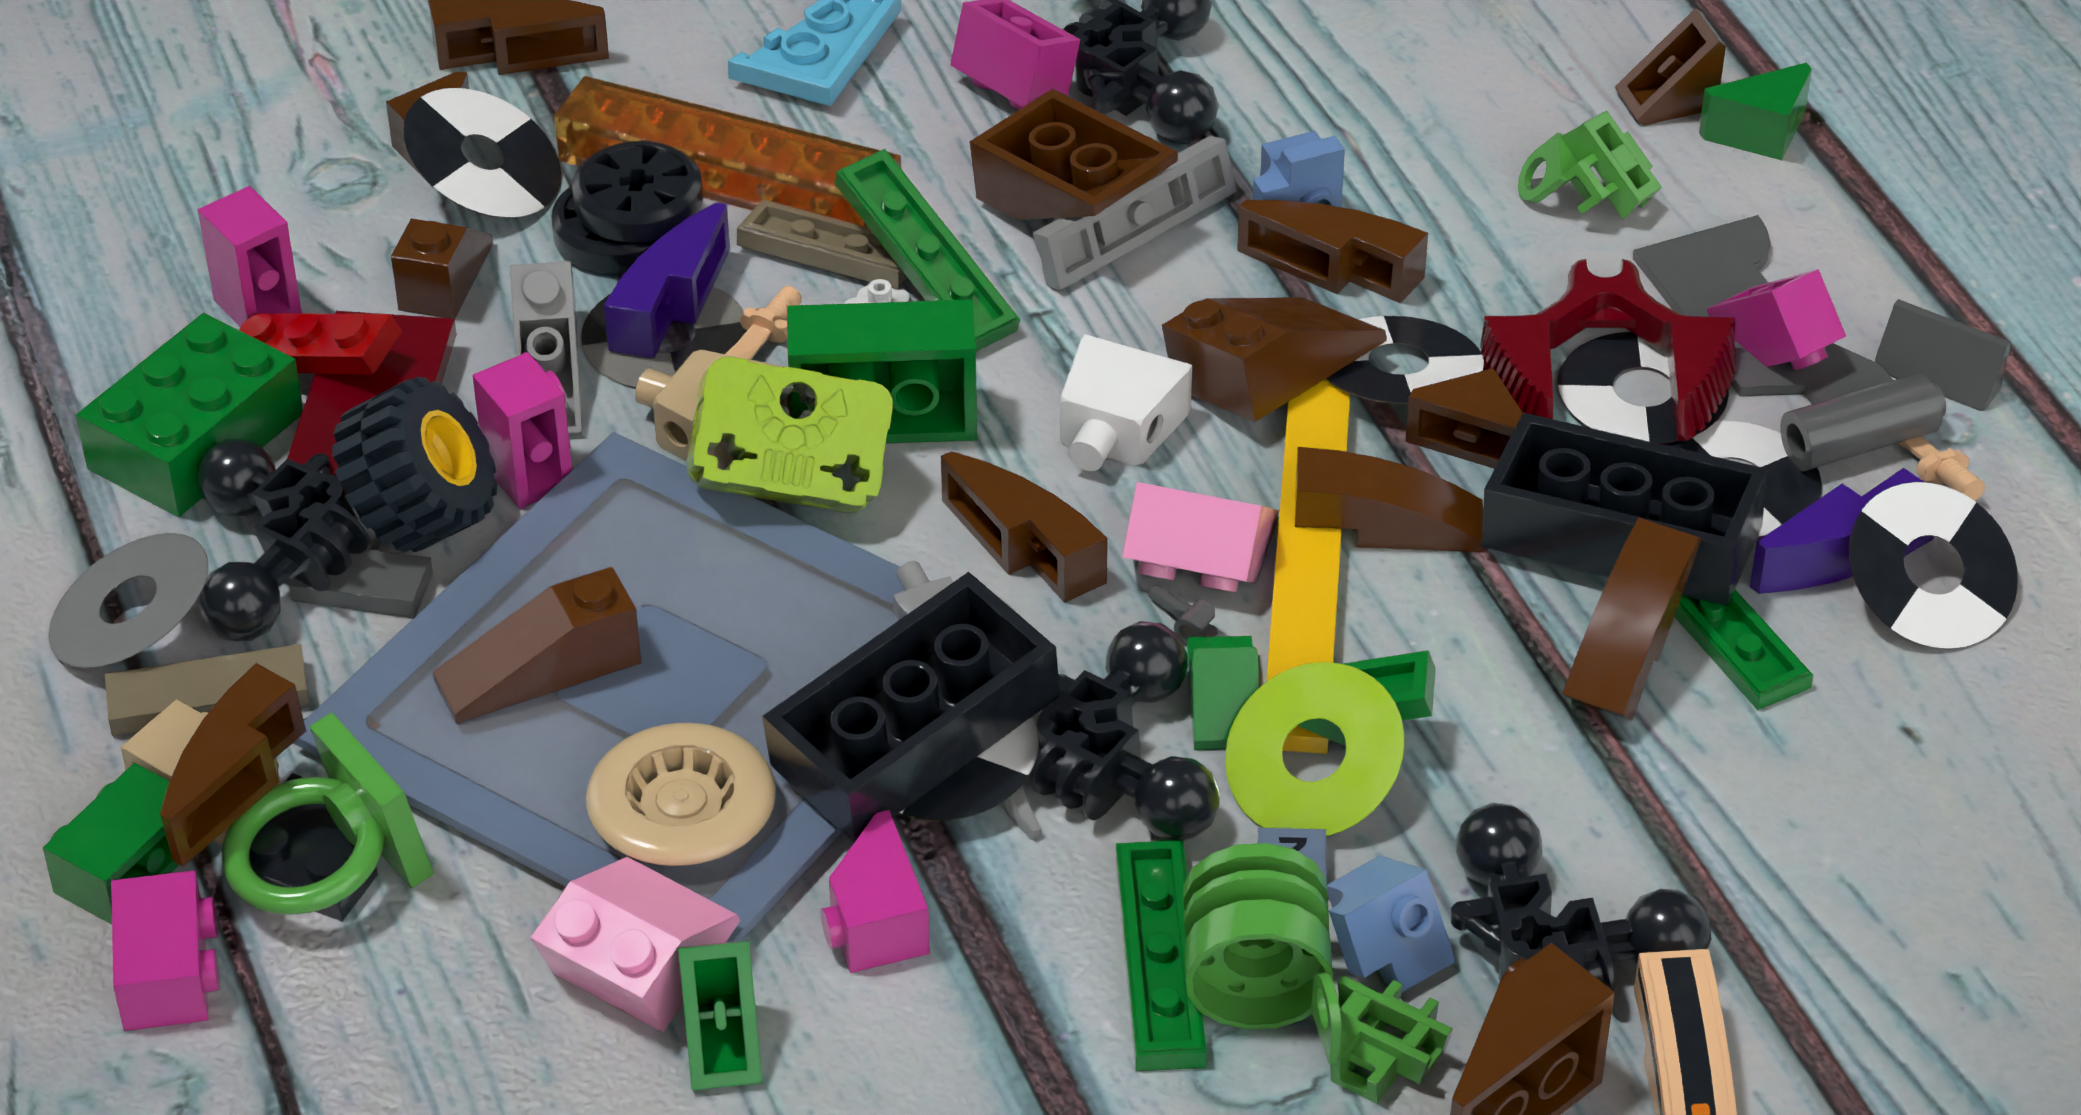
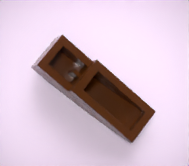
M428 0L433 44L439 70L495 62L498 75L609 59L606 17L604 8L573 0Z
M1245 200L1239 205L1238 252L1332 293L1338 294L1351 282L1401 304L1425 278L1428 232L1370 213L1319 203L1286 200Z
M1297 448L1295 527L1357 529V547L1483 552L1484 547H1481L1483 499L1444 479L1382 458L1340 450Z
M953 451L941 455L942 502L1008 575L1030 565L1064 603L1107 584L1108 538L1080 512L1037 484L989 462Z
M1638 517L1593 612L1562 695L1573 701L1631 721L1633 720L1653 661L1658 662L1702 540L1700 537Z
M255 663L239 678L204 717L184 748L168 783L160 817L172 859L182 867L279 784L273 760L306 732L295 684L258 663Z

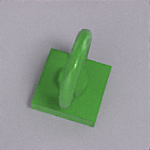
M332 712L309 726L328 778H300L276 785L230 825L222 846L223 871L233 891L249 905L275 914H306L328 908L342 901L355 892L368 879L379 862L381 855L411 889L434 874L405 792ZM309 804L325 805L337 827L347 840L355 846L349 859L332 875L316 883L300 887H280L262 880L253 871L249 860L252 842L258 831L268 821L284 811Z

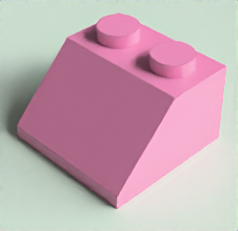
M1137 482L1122 557L1138 560L1137 573L1175 580L1176 571L1179 568L1201 573L1200 586L1237 593L1239 580L1256 583L1277 524L1279 510Z
M625 857L570 881L530 938L553 974L664 1033L683 1005L678 947L726 943L741 920L732 911L637 861Z

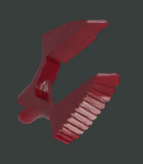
M1586 259L1578 260L1570 268L1566 292L1556 302L1537 314L1484 316L1480 341L1484 360L1483 371L1493 368L1521 411L1540 417L1553 419L1554 396L1550 349L1557 348L1586 328H1626L1660 350H1668L1673 419L1675 420L1677 441H1688L1696 436L1695 430L1701 431L1705 428L1704 422L1709 423L1711 421V413H1716L1717 405L1722 403L1721 397L1725 398L1726 390L1730 389V382L1734 380L1733 374L1736 373L1735 318L1680 315L1656 301L1644 290L1636 265L1625 259L1621 260L1620 273L1613 277L1596 276L1588 270Z

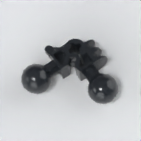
M1102 0L1098 8L1086 11L1079 18V22L1069 23L1063 29L1080 39L1075 63V79L1078 90L1087 96L1093 97L1094 110L1102 114H1107L1115 109L1127 116L1141 105L1146 104L1151 127L1165 140L1185 144L1202 138L1215 124L1219 104L1214 88L1199 74L1180 70L1162 77L1159 76L1157 38L1160 36L1180 41L1197 35L1209 20L1212 1L1142 0V11L1139 12L1120 0Z
M225 439L209 448L198 466V487L201 497L217 513L223 515L249 516L260 510L263 517L253 527V530L264 554L255 563L228 562L210 572L200 594V612L203 622L220 638L230 641H253L269 632L281 613L279 587L288 578L292 579L294 577L317 591H326L330 587L328 575L342 574L351 566L352 561L349 553L360 554L369 548L370 540L368 534L360 524L353 507L351 508L346 500V493L342 484L339 483L337 477L332 475L334 468L328 455L323 453L316 454L304 465L287 458L276 469L273 458L258 443L247 439Z
M1139 621L1120 630L1111 641L1106 655L1105 669L1108 676L1105 679L1086 670L1075 680L1067 675L1058 674L1060 696L1045 707L1037 718L1040 753L1035 761L1031 778V785L1035 792L1043 796L1055 793L1057 803L1069 809L1083 806L1084 817L1092 821L1100 819L1124 794L1135 798V807L1143 825L1155 835L1170 840L1184 841L1196 837L1212 825L1220 805V790L1212 772L1193 758L1170 756L1154 764L1141 759L1139 730L1133 727L1132 705L1136 701L1155 703L1167 698L1180 688L1188 668V654L1179 635L1162 623Z
M1490 803L1473 810L1461 824L1456 837V854L1459 863L1469 878L1488 887V897L1459 901L1453 904L1451 908V924L1455 929L1470 931L1484 942L1486 950L1496 956L1499 966V981L1505 971L1515 961L1521 958L1530 959L1550 943H1553L1614 992L1615 979L1612 961L1632 958L1637 965L1639 953L1708 949L1712 940L1709 916L1697 899L1679 890L1658 889L1640 896L1629 910L1626 919L1600 922L1593 897L1569 901L1557 917L1552 916V890L1547 873L1530 876L1537 867L1543 852L1540 830L1529 813L1511 804Z

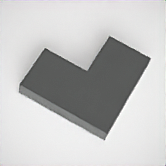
M359 520L368 534L370 540L369 548L360 554L349 553L352 561L351 566L342 574L328 575L330 587L326 591H317L294 577L289 585L293 602L415 617L433 575L431 557L379 551L382 542L377 539L371 528L367 530Z

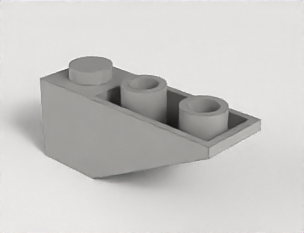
M571 261L510 265L515 357L529 352L545 372L551 370L556 374L562 384L566 397L569 436L583 435L576 300Z

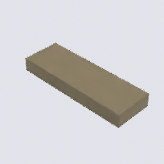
M764 199L758 203L737 227V246L868 282L883 279L891 284V288L899 289L908 278L868 227Z
M297 644L105 673L108 721L111 734L115 736L139 732L176 699L200 713H209L224 693L255 663L294 683L300 706H310L302 646Z

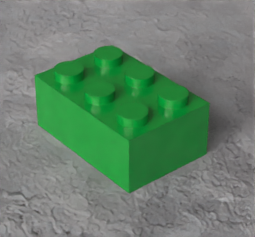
M973 299L787 306L788 367L820 372L823 375L845 379L866 380L883 385L889 391L893 401L890 429L887 432L886 444L977 441L976 343ZM790 391L791 417L795 419L806 418L808 415V404L805 398L797 392Z
M203 312L76 414L87 469L178 518L181 517L202 499L198 487V466L209 448L225 439H247L258 443L263 448L302 415L303 403L296 360Z

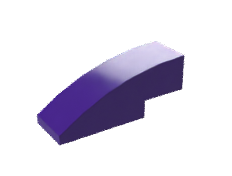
M715 202L688 217L661 236L636 259L621 277L604 304L608 351L654 359L672 321L696 324L730 252L727 204Z
M1902 468L1863 496H1860L1843 483L1756 542L1749 587L1758 594L1800 590L1835 583L1853 577L1849 561V543L1852 528L1861 510L1870 500L1886 489L1900 484L1924 481L1905 468ZM1921 536L1911 541L1905 550L1904 557L1933 540L1934 536Z

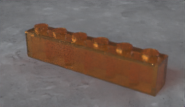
M588 76L582 78L554 116L558 158L561 162L580 166L584 160L597 151L624 142L650 141L663 143L685 152L696 162L702 175L703 198L751 211L764 199L868 227L835 186L834 181L838 170L880 151L878 149ZM888 152L901 168V155Z

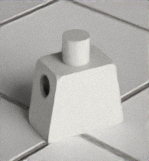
M1084 334L1060 401V440L1065 446L1069 447L1068 454L1071 461L1077 467L1086 471L1100 469L1106 458L1132 466L1143 464L1191 411L1192 365Z

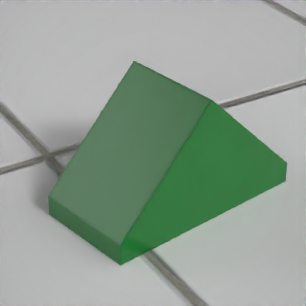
M1806 62L1705 88L1699 128L1700 136L1706 141L1782 160L1805 115L1812 68Z
M749 940L678 947L691 1089L700 1090L763 1083Z

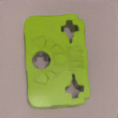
M736 357L719 358L709 366L699 383L687 457V474L696 486L708 490L842 513H856L863 510L875 499L881 488L887 432L890 429L893 409L892 397L883 385L876 382L828 376L820 372L787 366L778 367L749 362L747 359ZM791 391L799 393L800 402L808 405V410L803 411L797 419L789 417L788 408L780 405V400L785 399ZM720 441L728 444V454L738 458V460L732 461L725 470L717 468V457L708 455V451H713ZM845 463L851 465V475L860 478V482H857L848 491L842 489V479L832 476V473L836 472Z

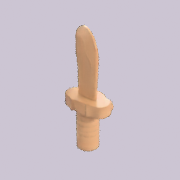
M784 286L765 308L744 309L740 317V323L747 332L729 349L726 355L752 360L767 340L771 343H784L787 339V306L800 305L802 297L799 291L792 286Z
M1922 436L1897 443L1920 459L1916 473L1924 482L1932 481L1936 484H1946L1974 501L1983 494L1985 489L1984 482L1967 469L1969 458L1962 451L1948 448L1945 451L1939 452Z

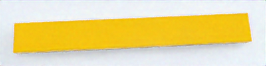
M1328 380L1319 382L1288 402L1266 682L1276 675L1297 666L1319 662L1333 663L1342 529L1295 527L1297 448L1307 447L1347 452L1350 393L1336 387ZM1297 725L1287 736L1283 751L1327 754L1328 739Z

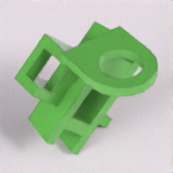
M1607 110L1585 121L1579 127L1564 135L1557 132L1527 158L1518 180L1519 195L1523 200L1530 203L1542 201L1560 186L1571 181L1584 199V202L1577 206L1581 214L1608 198L1622 219L1628 217L1638 205L1640 208L1645 206L1662 186L1649 170L1653 165L1628 131L1623 133ZM1545 161V175L1541 183L1532 190L1531 184L1534 172ZM1594 166V168L1599 173V175L1604 180L1607 186L1604 187L1602 185V183L1599 181L1597 176L1592 171L1591 167Z
M1328 972L1316 974L1313 982L1312 1014L1328 1063L1330 1064L1331 1081L1378 1104L1399 1075L1421 1084L1445 1052L1453 1028L1436 1021L1439 1001L1429 997L1423 1007L1418 1009L1400 1000L1403 986L1400 982L1393 980L1383 994L1344 975L1337 982L1338 1001L1331 975ZM1363 1018L1367 1021L1363 1023L1360 1020ZM1390 1024L1407 1034L1401 1040L1383 1030ZM1422 1047L1424 1048V1051L1422 1052L1418 1049ZM1356 1065L1372 1072L1368 1079L1352 1072Z

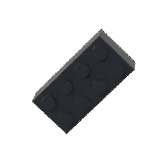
M1523 413L1484 488L1481 547L1609 578L1621 550L1639 517L1700 537L1702 540L1682 595L1728 606L1762 528L1768 469Z
M967 572L764 714L762 719L770 766L854 843L876 813L889 810L893 818L1055 701L1060 696L1056 646L975 576Z

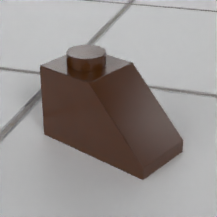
M411 218L391 255L398 310L455 319L493 246L492 235L468 227Z

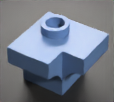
M1316 131L1262 144L1260 177L1253 179L1252 200H1286L1341 207L1344 147L1336 136L1320 139Z
M1379 855L1327 884V892L1332 905L1329 914L1349 973L1365 978L1378 970L1386 988L1395 980L1403 984L1402 992L1456 962L1426 869Z

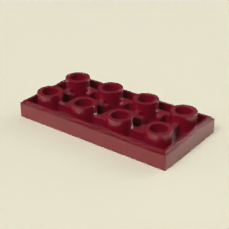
M350 311L335 312V314H380ZM392 314L402 333L373 375L315 374L287 458L304 465L312 456L319 453L326 454L334 468L332 475L337 477L335 470L338 467L333 458L332 445L337 443L333 434L336 425L341 423L340 417L351 408L409 378L412 380L416 377H426L430 383L437 381L442 384L457 335L455 319Z

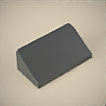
M1897 299L1878 348L1875 362L1881 365L1891 377L1896 379L1917 373L1924 374L1931 382L1939 385L1945 398L1973 409L1984 411L2002 387L2011 342Z

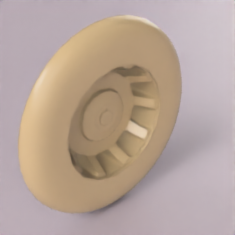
M672 723L642 730L612 747L593 770L586 791V807L593 827L614 849L629 857L647 863L684 866L721 858L749 842L759 833L771 815L776 798V786L772 770L764 756L753 744L743 737L713 725Z

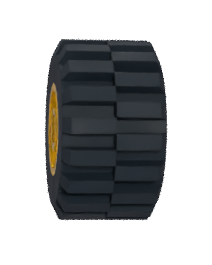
M416 377L412 380L409 378L351 408L340 417L341 423L336 425L333 434L337 443L332 445L333 458L338 467L335 470L338 481L345 490V498L350 507H353L358 513L361 523L367 530L371 528L377 539L384 544L392 543L396 550L402 552L409 550L413 552L422 551L485 519V515L491 512L494 506L492 497L497 495V482L494 478L496 467L489 451L490 445L486 436L480 430L478 421L472 412H468L464 407L463 401L454 392L449 394L446 387L437 381L430 383L426 377Z

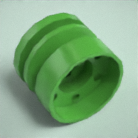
M1269 843L1237 844L1211 853L1192 867L1183 884L1187 996L1199 1012L1220 1024L1233 1027L1270 1029L1304 1020L1312 1014L1314 976L1318 973L1328 972L1333 980L1327 878L1315 861L1288 847Z

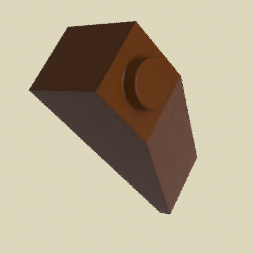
M612 566L551 585L434 670V682L457 724L641 664L636 607Z

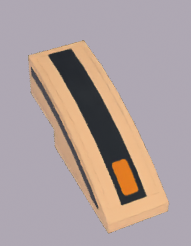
M1709 949L1639 953L1634 993L1646 1042L1643 1063L1655 1115H1737L1725 1025Z

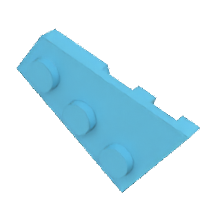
M819 0L805 9V19L789 30L784 31L776 28L764 36V46L756 52L748 55L741 51L729 59V79L795 96L810 102L831 106L901 12V0Z

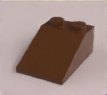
M1053 88L969 141L976 198L1016 220L1096 216L1178 161L1176 150Z
M1304 297L1206 298L1191 303L1185 308L1184 312L1162 324L1168 358L1192 365L1191 395L1252 422L1260 420L1387 341L1386 330Z
M1553 943L1548 944L1528 960L1521 958L1515 961L1505 971L1499 982L1498 989L1452 1097L1450 1115H1561L1602 1083L1615 992Z

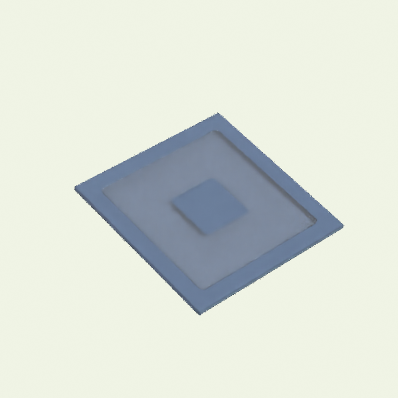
M612 432L304 720L306 732L293 744L320 757L309 726L332 712L405 792L409 805L567 887L572 880L629 857L614 849L597 833L589 819L586 807V791L593 770L612 747L625 738L651 727L672 723H701L720 727L743 737L761 752L770 766L762 716L899 621L892 608L893 595L904 591L896 575L900 566L753 497L698 487L690 480L687 474V466ZM612 566L636 607L641 664L456 724L434 682L433 671L551 585ZM771 766L776 786L773 810L759 833L739 849L715 860L684 866L657 865L629 857L737 914L741 921L726 942L742 941L842 833Z

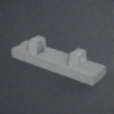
M1210 135L1177 153L1178 161L1096 216L1053 218L1052 223L1033 232L1037 251L1042 261V271L1046 286L1062 290L1236 193L1237 188L1225 139Z

